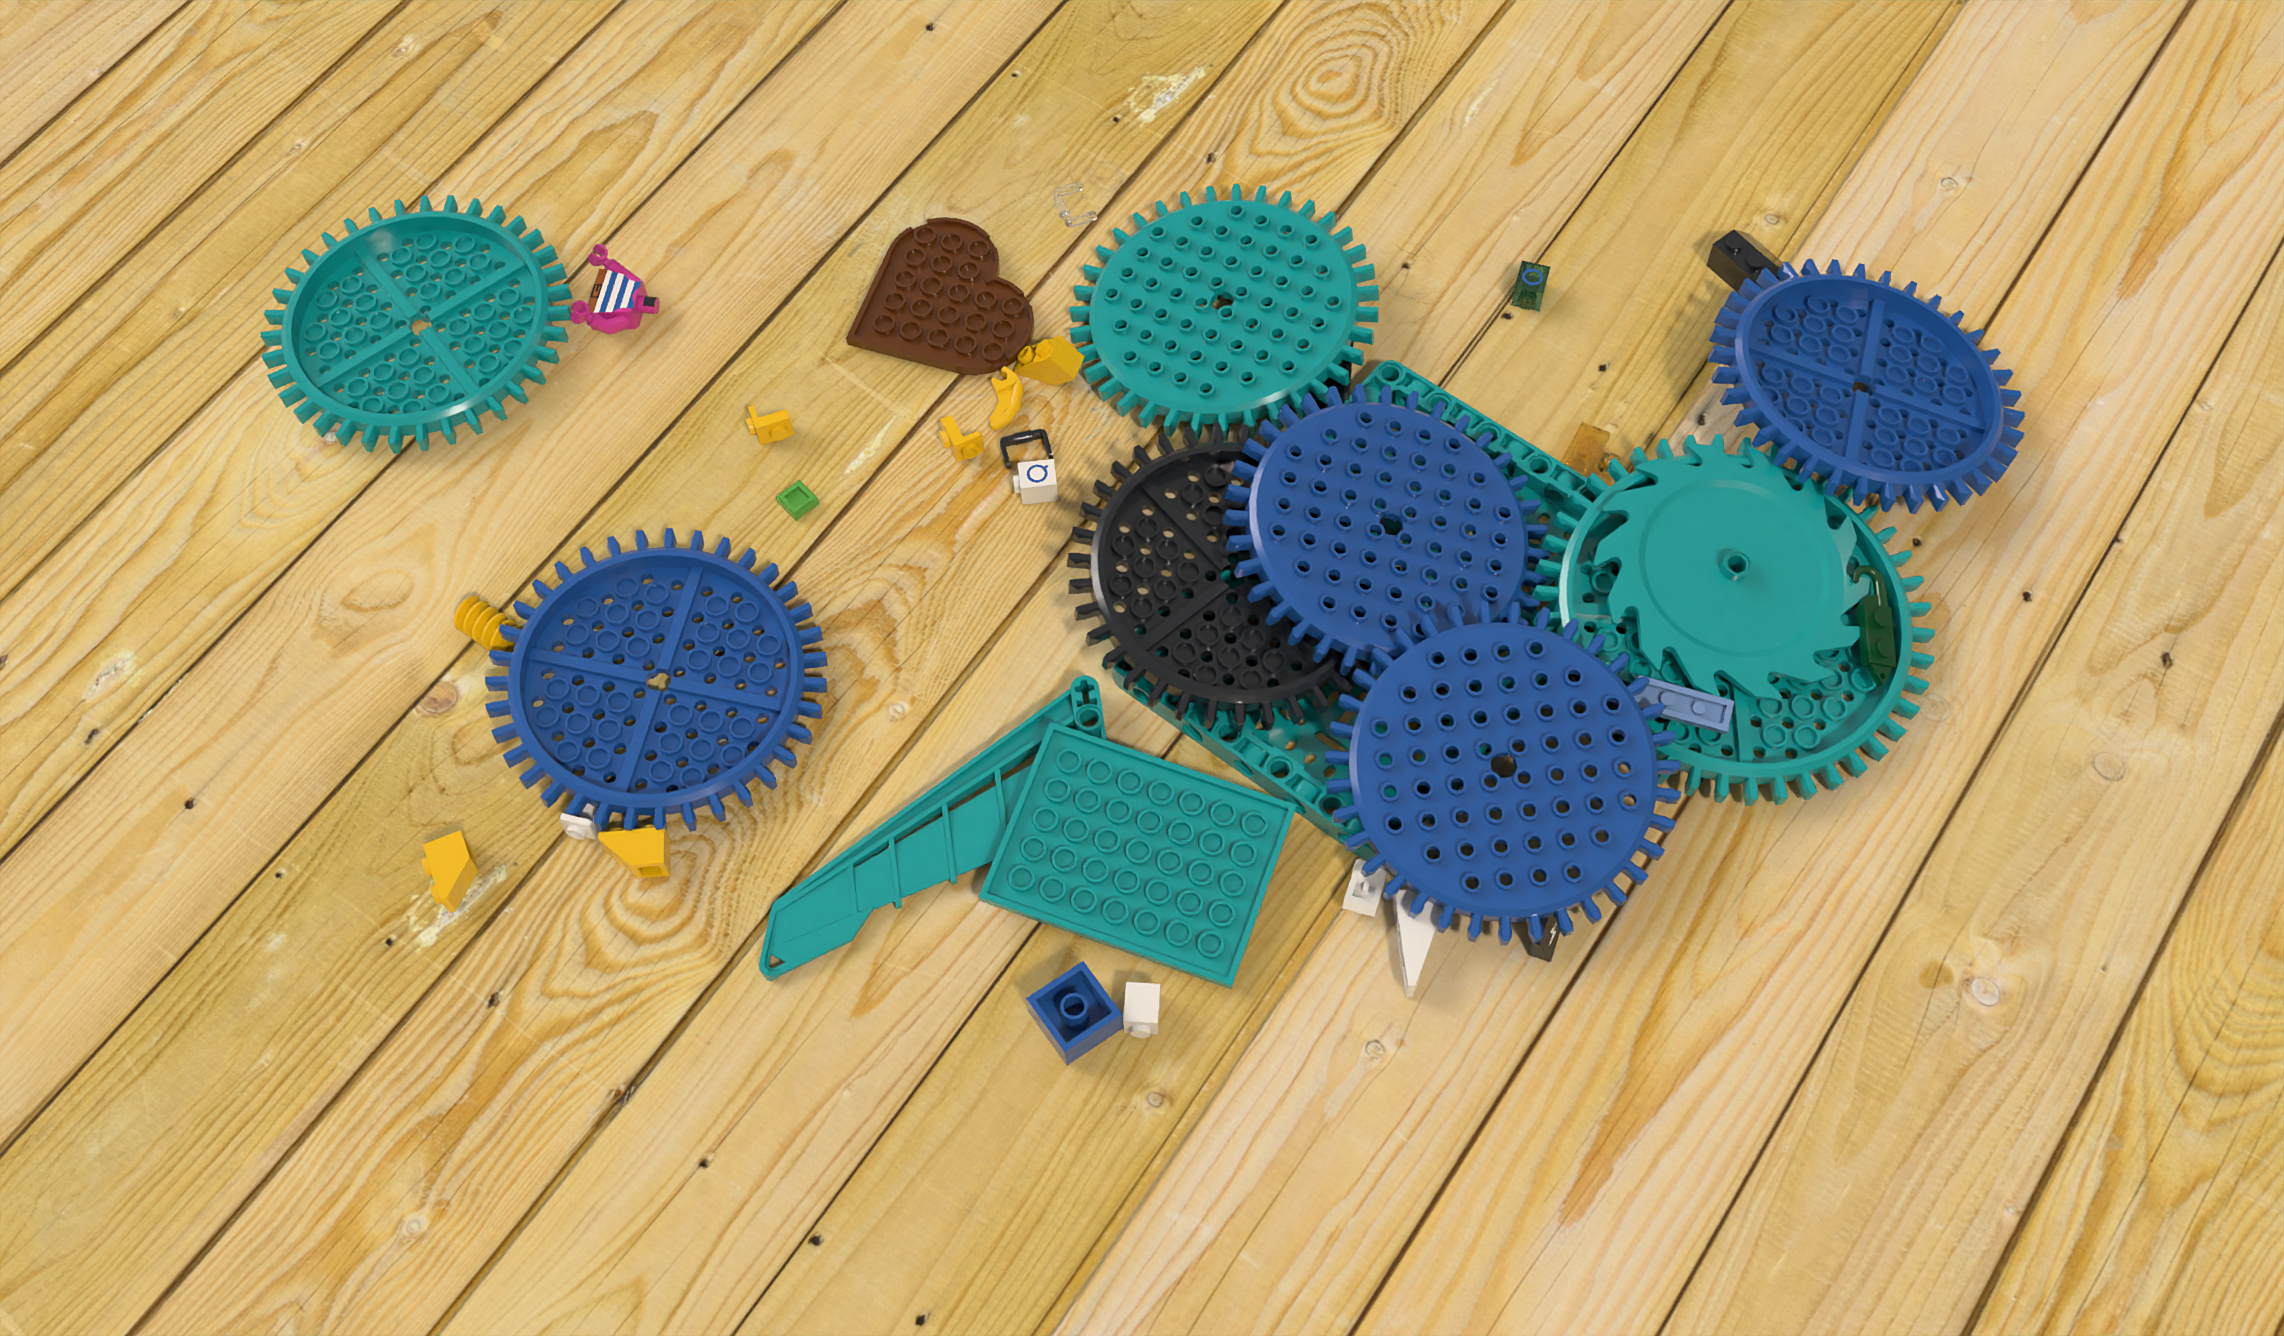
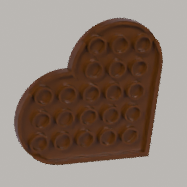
M932 218L927 220V224L914 229L910 226L892 242L846 340L850 346L954 373L977 376L999 371L1004 366L1008 367L1017 360L1021 350L1030 345L1034 334L1033 309L1020 288L1010 281L999 277L1000 263L998 250L986 231L969 221L958 218Z

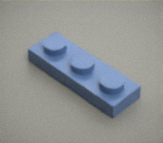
M1638 675V676L1636 677V679L1641 678V677H1644V676ZM1648 678L1650 682L1641 694L1634 696L1640 709L1663 702L1665 710L1659 717L1720 734L1728 732L1734 706L1733 700Z

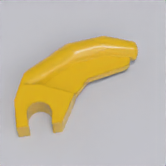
M1005 366L1001 369V376L1005 380L1000 381L995 377L991 379L992 388L998 398V404L989 418L990 428L993 431H997L1011 423L1020 411L1024 387L1017 375Z

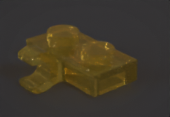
M1581 422L1560 462L1586 478L1589 477L1594 466L1602 474L1611 477L1606 468L1610 460L1616 458L1619 461L1620 457L1603 451L1609 440L1610 432Z

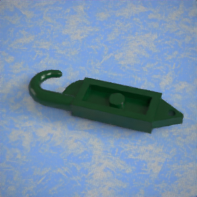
M1862 565L1855 569L1852 581L1857 584L1862 574L1868 575L1873 582L1874 595L1864 597L1859 601V606H1857L1858 626L1860 628L1862 667H1867L1877 687L1885 684L1891 670L1897 667L1891 607H1888L1887 586L1883 575L1875 567Z

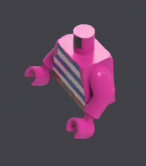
M596 244L593 251L600 255V257L590 253L588 257L589 262L593 266L603 265L605 267L598 271L588 304L580 300L575 301L573 304L571 320L575 324L587 321V325L592 330H599L608 335L626 329H636L640 325L643 313L658 314L660 307L659 298L648 296L643 281L615 259L609 260L607 258V248L602 244Z

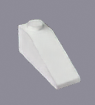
M1410 889L1399 890L1397 895L1393 897L1392 902L1406 998L1413 997L1437 932V920L1443 912V908L1427 901L1419 916L1415 919L1409 917L1410 905L1418 896V894Z

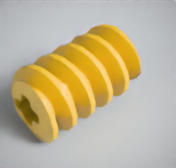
M476 595L466 598L458 606L454 616V626L456 629L465 633L467 637L472 638L477 644L482 645L488 651H514L516 643L506 641L501 637L498 630L501 624L523 629V626H517L514 620L508 619L507 615L499 613L497 608L490 607L487 601H480L479 596Z

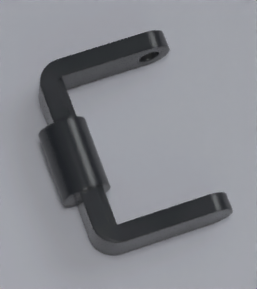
M1044 429L1027 430L1001 438L1000 447L1006 469H1011L1006 450L1007 446L1033 442V440L1043 439L1048 459H1053L1047 432Z

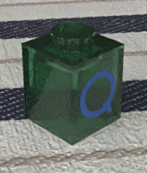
M1522 260L1511 305L1525 310L1540 312L1551 267Z

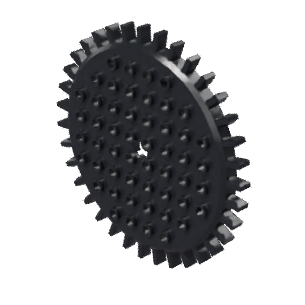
M1214 423L1210 434L1211 443L1198 444L1192 426L1185 427L1183 434L1185 447L1177 450L1173 449L1164 433L1158 435L1156 446L1162 456L1153 460L1140 445L1135 446L1132 458L1140 467L1136 472L1132 474L1117 460L1112 463L1110 473L1122 484L1117 490H1114L1098 479L1096 480L1092 493L1106 501L1107 505L1103 510L1089 503L1082 502L1079 516L1097 523L1096 530L1091 531L1073 526L1070 541L1091 546L1090 554L1068 553L1067 567L1089 569V578L1069 580L1068 594L1091 593L1093 601L1075 607L1074 618L1076 621L1098 617L1102 626L1092 629L1087 633L1086 644L1089 647L1109 639L1115 649L1104 656L1102 667L1105 670L1110 669L1123 659L1132 666L1133 669L1127 673L1123 683V688L1127 691L1136 686L1142 677L1154 684L1155 686L1149 693L1147 703L1151 708L1161 701L1164 692H1168L1180 698L1175 707V719L1179 721L1187 714L1190 702L1205 706L1206 711L1203 716L1204 728L1211 729L1217 718V709L1233 712L1232 724L1234 732H1241L1246 721L1245 711L1259 710L1262 726L1265 731H1269L1275 722L1272 708L1280 706L1286 707L1289 718L1296 725L1301 722L1303 717V711L1298 700L1308 696L1314 707L1322 714L1327 711L1330 703L1321 688L1329 683L1339 695H1350L1353 687L1340 674V663L1344 657L1343 653L1330 647L1327 655L1317 663L1312 660L1314 654L1313 647L1317 646L1320 641L1305 633L1300 642L1291 646L1287 641L1293 629L1292 624L1295 623L1287 615L1271 626L1265 622L1273 608L1270 602L1275 601L1270 595L1252 603L1247 598L1254 585L1250 584L1249 580L1254 579L1259 584L1262 583L1257 573L1244 576V583L1236 586V589H1230V585L1222 579L1221 574L1225 570L1235 571L1239 562L1251 559L1249 550H1226V543L1230 536L1246 534L1244 526L1224 525L1223 517L1227 510L1245 511L1246 504L1225 499V492L1228 485L1232 484L1231 481L1234 480L1241 483L1240 486L1249 488L1251 484L1249 481L1232 475L1231 471L1236 460L1258 468L1260 462L1242 452L1246 441L1251 435L1249 425H1242L1237 436L1238 443L1223 442L1220 423ZM1265 439L1264 447L1269 449L1271 443ZM1290 452L1295 457L1299 456L1296 452ZM1320 460L1323 465L1327 466L1328 463L1326 461ZM1195 476L1198 481H1191L1188 477ZM1284 478L1287 482L1293 483L1291 478ZM1315 486L1316 490L1323 492L1321 487ZM1173 493L1176 497L1168 498L1165 494ZM1215 497L1219 500V502L1213 503L1209 500V498ZM1279 504L1282 509H1288L1286 505ZM1147 509L1153 514L1145 515L1142 511ZM1309 513L1311 517L1318 518L1316 514ZM1192 514L1196 517V519L1190 520L1186 517V515ZM1382 517L1380 524L1384 525L1385 519ZM1340 521L1342 526L1348 527L1347 523ZM1127 527L1130 531L1124 533L1119 528ZM1273 530L1275 535L1282 536L1280 531ZM1169 531L1173 536L1166 537L1163 532ZM1214 536L1217 541H1209L1207 537ZM1303 539L1306 544L1313 545L1310 540ZM1140 549H1148L1150 554L1145 555L1141 553ZM1191 553L1194 558L1187 559L1184 554ZM1365 557L1366 561L1373 563L1370 557ZM1228 558H1235L1238 563H1230ZM1124 566L1127 571L1120 572L1116 567ZM1298 566L1300 571L1307 572L1305 567ZM1161 571H1169L1171 576H1163ZM1212 575L1215 580L1208 581L1205 576ZM1329 575L1331 580L1338 581L1336 576ZM1359 584L1362 589L1368 590L1365 584ZM1144 588L1148 593L1140 594L1137 589ZM1182 593H1190L1192 598L1186 599L1182 596ZM1390 593L1393 598H1399L1396 593ZM1233 597L1236 603H1229L1226 598ZM1323 602L1325 607L1332 608L1330 603ZM1122 606L1124 611L1117 612L1114 607ZM1165 610L1169 613V616L1163 617L1158 612ZM1354 611L1356 616L1363 617L1361 612ZM1210 615L1214 620L1206 621L1203 616ZM1253 619L1258 625L1252 626L1247 620ZM1385 620L1387 625L1394 626L1392 621ZM1142 628L1146 633L1139 635L1135 632V629ZM1187 633L1190 638L1183 639L1180 637V634ZM1231 637L1235 643L1229 644L1224 638ZM1269 642H1276L1279 648H1272ZM1164 651L1167 656L1161 658L1157 656L1156 652ZM1207 655L1212 661L1204 662L1201 656ZM1356 658L1355 665L1351 671L1355 672L1359 668L1368 673L1370 665ZM1246 660H1253L1256 666L1251 667L1247 665ZM1296 664L1301 670L1294 671L1290 665ZM1229 678L1233 681V684L1226 685L1222 679ZM1273 682L1277 686L1269 688L1267 683Z

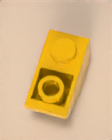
M1059 335L1048 340L1044 339L1035 345L1024 347L1018 354V362L1014 372L1024 377L1057 386L1075 379L1085 356Z
M645 825L641 829H632V831H627L624 828H613L608 832L598 833V839L605 852L637 879L670 876L671 839L665 828L656 830L654 825Z
M461 830L423 844L426 857L421 859L428 877L432 876L435 885L430 886L432 896L436 904L442 903L449 913L457 910L479 871L471 845Z

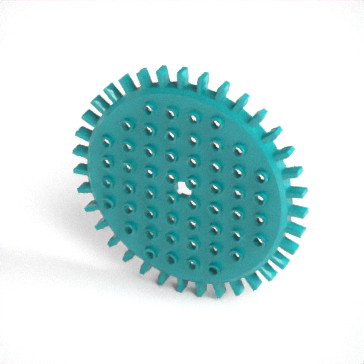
M1233 184L1231 200H1217L1213 186L1206 187V202L1192 205L1191 198L1186 191L1180 192L1181 209L1169 212L1167 206L1159 200L1155 202L1158 218L1150 223L1138 212L1134 213V225L1138 231L1133 235L1129 236L1124 231L1115 227L1112 230L1113 237L1120 247L1115 252L1099 244L1095 248L1098 260L1106 263L1103 269L1084 264L1082 267L1084 278L1096 282L1095 287L1075 285L1073 290L1076 300L1090 302V306L1070 307L1069 312L1072 322L1089 321L1090 325L1069 329L1073 344L1093 340V344L1077 349L1085 356L1082 364L1099 359V363L1084 370L1086 381L1088 384H1091L1108 376L1110 380L1098 388L1100 399L1105 402L1119 391H1122L1125 396L1116 404L1120 416L1124 417L1136 404L1144 407L1138 416L1140 426L1146 429L1157 414L1165 416L1163 426L1165 435L1172 437L1179 421L1191 423L1190 426H1192L1196 434L1197 441H1199L1202 435L1203 424L1220 423L1223 431V441H1227L1229 436L1228 424L1243 421L1245 425H1249L1250 438L1255 437V419L1269 415L1272 425L1278 430L1282 429L1283 423L1277 415L1283 405L1292 406L1296 413L1304 418L1306 414L1302 410L1300 403L1305 394L1312 392L1318 399L1327 404L1325 396L1328 387L1323 382L1328 377L1344 386L1349 384V371L1339 366L1342 360L1359 366L1363 365V351L1350 345L1352 341L1373 345L1374 342L1373 329L1357 326L1358 322H1379L1378 307L1359 306V302L1379 300L1378 285L1357 287V283L1375 279L1374 265L1372 263L1353 268L1352 264L1366 259V247L1364 244H1360L1346 251L1342 249L1343 246L1353 241L1352 228L1347 226L1336 234L1331 235L1328 231L1336 225L1335 213L1330 211L1318 222L1311 220L1315 214L1314 201L1309 199L1296 212L1290 209L1292 206L1290 191L1285 190L1277 205L1267 203L1266 186L1263 185L1259 186L1255 200H1243L1239 184ZM1223 294V298L1233 301L1231 306H1223L1219 310L1212 307L1213 303L1218 300V295ZM1276 335L1282 336L1280 338H1274V336ZM1195 357H1200L1199 360H1192ZM1179 379H1185L1183 382H1177Z
M426 195L421 196L419 212L408 213L400 199L394 201L396 216L382 219L375 207L369 208V218L372 224L358 229L356 223L348 217L344 220V224L349 235L340 241H337L327 232L322 233L321 237L328 250L321 256H318L304 248L301 253L310 266L308 270L303 273L287 267L284 271L289 281L296 284L294 290L274 288L272 291L278 303L286 304V309L265 310L264 316L270 325H282V329L261 332L260 337L266 347L282 345V349L263 353L262 359L268 369L287 365V367L267 376L275 389L294 381L296 383L278 394L283 404L288 408L301 399L306 398L307 400L293 412L299 422L304 424L320 411L322 415L313 424L319 436L324 437L337 422L341 424V427L335 436L342 446L346 447L355 432L361 431L364 432L361 443L367 452H373L379 435L389 436L388 444L394 454H400L404 436L415 435V439L423 452L428 451L429 448L428 433L442 430L444 438L450 445L456 444L454 426L468 422L470 429L479 435L483 431L477 416L491 410L494 416L501 421L507 419L503 405L500 403L511 395L516 401L525 405L529 400L525 391L519 385L526 378L540 385L546 383L543 372L535 367L538 360L558 365L560 361L555 349L545 347L547 341L568 343L569 339L564 327H554L551 325L552 321H571L572 312L569 305H552V302L573 299L568 283L552 287L548 285L568 277L562 263L542 270L541 267L557 260L558 257L552 244L535 253L532 252L544 243L539 229L536 228L520 239L518 236L527 229L523 217L518 215L506 227L501 226L506 219L503 207L497 205L487 219L480 217L483 208L479 199L473 198L466 213L457 212L458 205L454 196L448 195L443 211H433ZM418 320L426 323L431 322L432 324L431 328L428 326L425 330L419 331L420 335H415L412 331V324Z

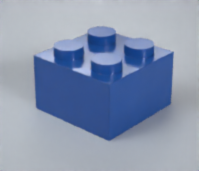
M1084 961L1026 998L1030 1015L1066 1065H1069L1123 1029L1122 1013Z

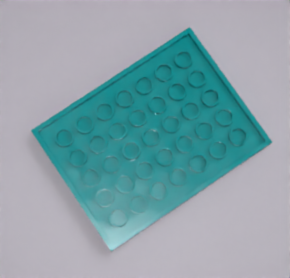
M1050 721L978 898L979 901L1232 989L1297 805Z

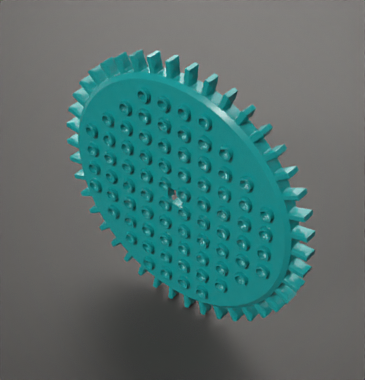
M1715 434L1710 445L1724 453L1722 434ZM1687 435L1682 444L1683 456L1674 457L1666 438L1661 439L1655 448L1658 458L1700 466L1698 460L1686 449L1688 443L1697 444L1694 435ZM1744 437L1737 449V455L1726 454L1745 468H1751V463L1745 451L1748 445L1752 447L1751 438ZM1772 444L1766 454L1774 460L1779 448ZM1640 446L1634 448L1629 457L1634 467L1649 461ZM1616 458L1610 460L1606 470L1616 483L1609 487L1594 472L1589 475L1585 483L1586 487L1598 497L1593 503L1575 490L1570 495L1567 504L1583 515L1580 521L1561 511L1556 515L1552 524L1571 534L1569 541H1565L1547 534L1541 548L1561 555L1562 559L1560 563L1540 559L1535 568V573L1556 578V586L1537 585L1532 593V599L1555 602V612H1550V621L1547 627L1556 626L1560 636L1563 635L1566 624L1572 618L1579 620L1578 631L1572 641L1584 649H1587L1592 639L1600 633L1606 636L1602 650L1595 656L1607 666L1616 657L1626 653L1630 658L1624 670L1616 674L1626 686L1633 683L1638 675L1700 691L1691 685L1675 657L1669 651L1662 652L1661 670L1658 672L1654 670L1640 652L1637 619L1633 611L1625 610L1615 625L1611 622L1606 599L1617 577L1612 574V570L1619 572L1620 568L1614 561H1609L1596 568L1592 565L1598 543L1627 520L1622 514L1602 513L1601 509L1617 492L1655 485V481L1652 478L1637 471L1629 474ZM1794 460L1790 469L1783 466L1778 468L1794 490L1800 491L1801 482L1798 481V476L1803 465ZM1818 475L1815 480L1823 490L1829 527L1837 530L1847 516L1851 517L1857 541L1846 567L1847 575L1853 578L1856 568L1862 565H1869L1880 571L1885 579L1888 607H1891L1897 667L1891 670L1885 684L1877 687L1867 667H1862L1860 642L1858 638L1850 648L1813 655V660L1817 664L1834 671L1832 677L1813 684H1806L1768 676L1769 683L1778 692H1784L1788 699L1782 698L1780 701L1754 699L1723 676L1714 674L1717 688L1725 694L1722 698L1734 701L1729 729L1726 734H1720L1662 718L1663 724L1657 723L1655 719L1647 721L1651 734L1662 731H1675L1676 738L1673 743L1664 747H1655L1657 760L1671 759L1681 761L1680 770L1688 773L1685 782L1686 795L1692 796L1699 787L1702 777L1715 780L1714 800L1716 803H1722L1729 793V783L1743 785L1745 806H1753L1759 796L1757 784H1769L1775 805H1782L1788 799V790L1785 782L1796 780L1804 800H1809L1817 793L1811 775L1820 772L1831 791H1834L1844 783L1835 767V764L1841 760L1856 778L1862 776L1868 769L1864 761L1855 752L1860 746L1878 762L1889 752L1873 734L1878 729L1895 742H1898L1907 730L1888 717L1892 710L1910 720L1919 712V706L1902 698L1900 695L1904 689L1921 696L1929 687V682L1909 675L1908 671L1910 666L1927 670L1934 662V656L1912 651L1913 642L1928 643L1935 636V629L1912 627V617L1925 616L1932 608L1931 602H1908L1906 592L1917 590L1924 582L1922 576L1901 578L1897 570L1898 567H1902L1912 557V553L1910 550L1889 555L1883 544L1890 541L1897 532L1896 528L1891 526L1875 534L1867 523L1874 517L1878 507L1872 504L1857 514L1847 504L1853 498V488L1846 487L1838 497L1835 494L1830 497L1825 495V484L1828 479ZM1729 566V568L1732 571L1737 572L1734 568ZM1580 569L1588 570L1590 575H1584ZM1872 580L1870 581V587L1867 596L1874 595ZM1587 597L1592 603H1585L1582 598ZM1859 602L1841 616V622L1844 625L1858 626L1857 606H1859ZM1536 615V617H1535V619H1534V626H1535V624H1536L1537 615ZM1584 626L1592 627L1594 632H1587ZM1616 627L1623 628L1625 634L1618 633ZM1838 665L1844 666L1847 672H1842ZM1569 674V675H1568V676L1573 675L1574 678H1575V680H1576L1577 682L1579 681V677H1578L1576 674ZM1810 693L1816 694L1819 700H1814ZM1842 694L1847 695L1851 702L1845 701L1842 698ZM1611 701L1606 703L1610 710H1617ZM1750 720L1756 721L1759 727H1753ZM1782 721L1788 722L1791 729L1785 728L1782 725ZM1814 723H1819L1822 726V730L1816 729ZM1619 733L1612 734V738L1616 742H1621L1623 739ZM1689 748H1695L1698 752L1689 750ZM1721 749L1728 750L1730 756L1723 755ZM1753 750H1758L1762 754V758L1756 757ZM1785 751L1791 752L1794 759H1789L1785 755ZM1658 774V784L1662 785L1671 775Z

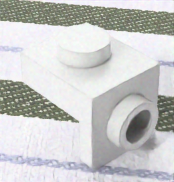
M590 804L585 806L579 817L564 813L560 816L559 821L566 834L572 838L583 840L586 837L596 840L600 832L594 824V816L598 808Z
M1356 859L1342 908L1375 917L1388 869L1386 866H1382L1375 874L1364 878L1361 874V869L1366 861Z

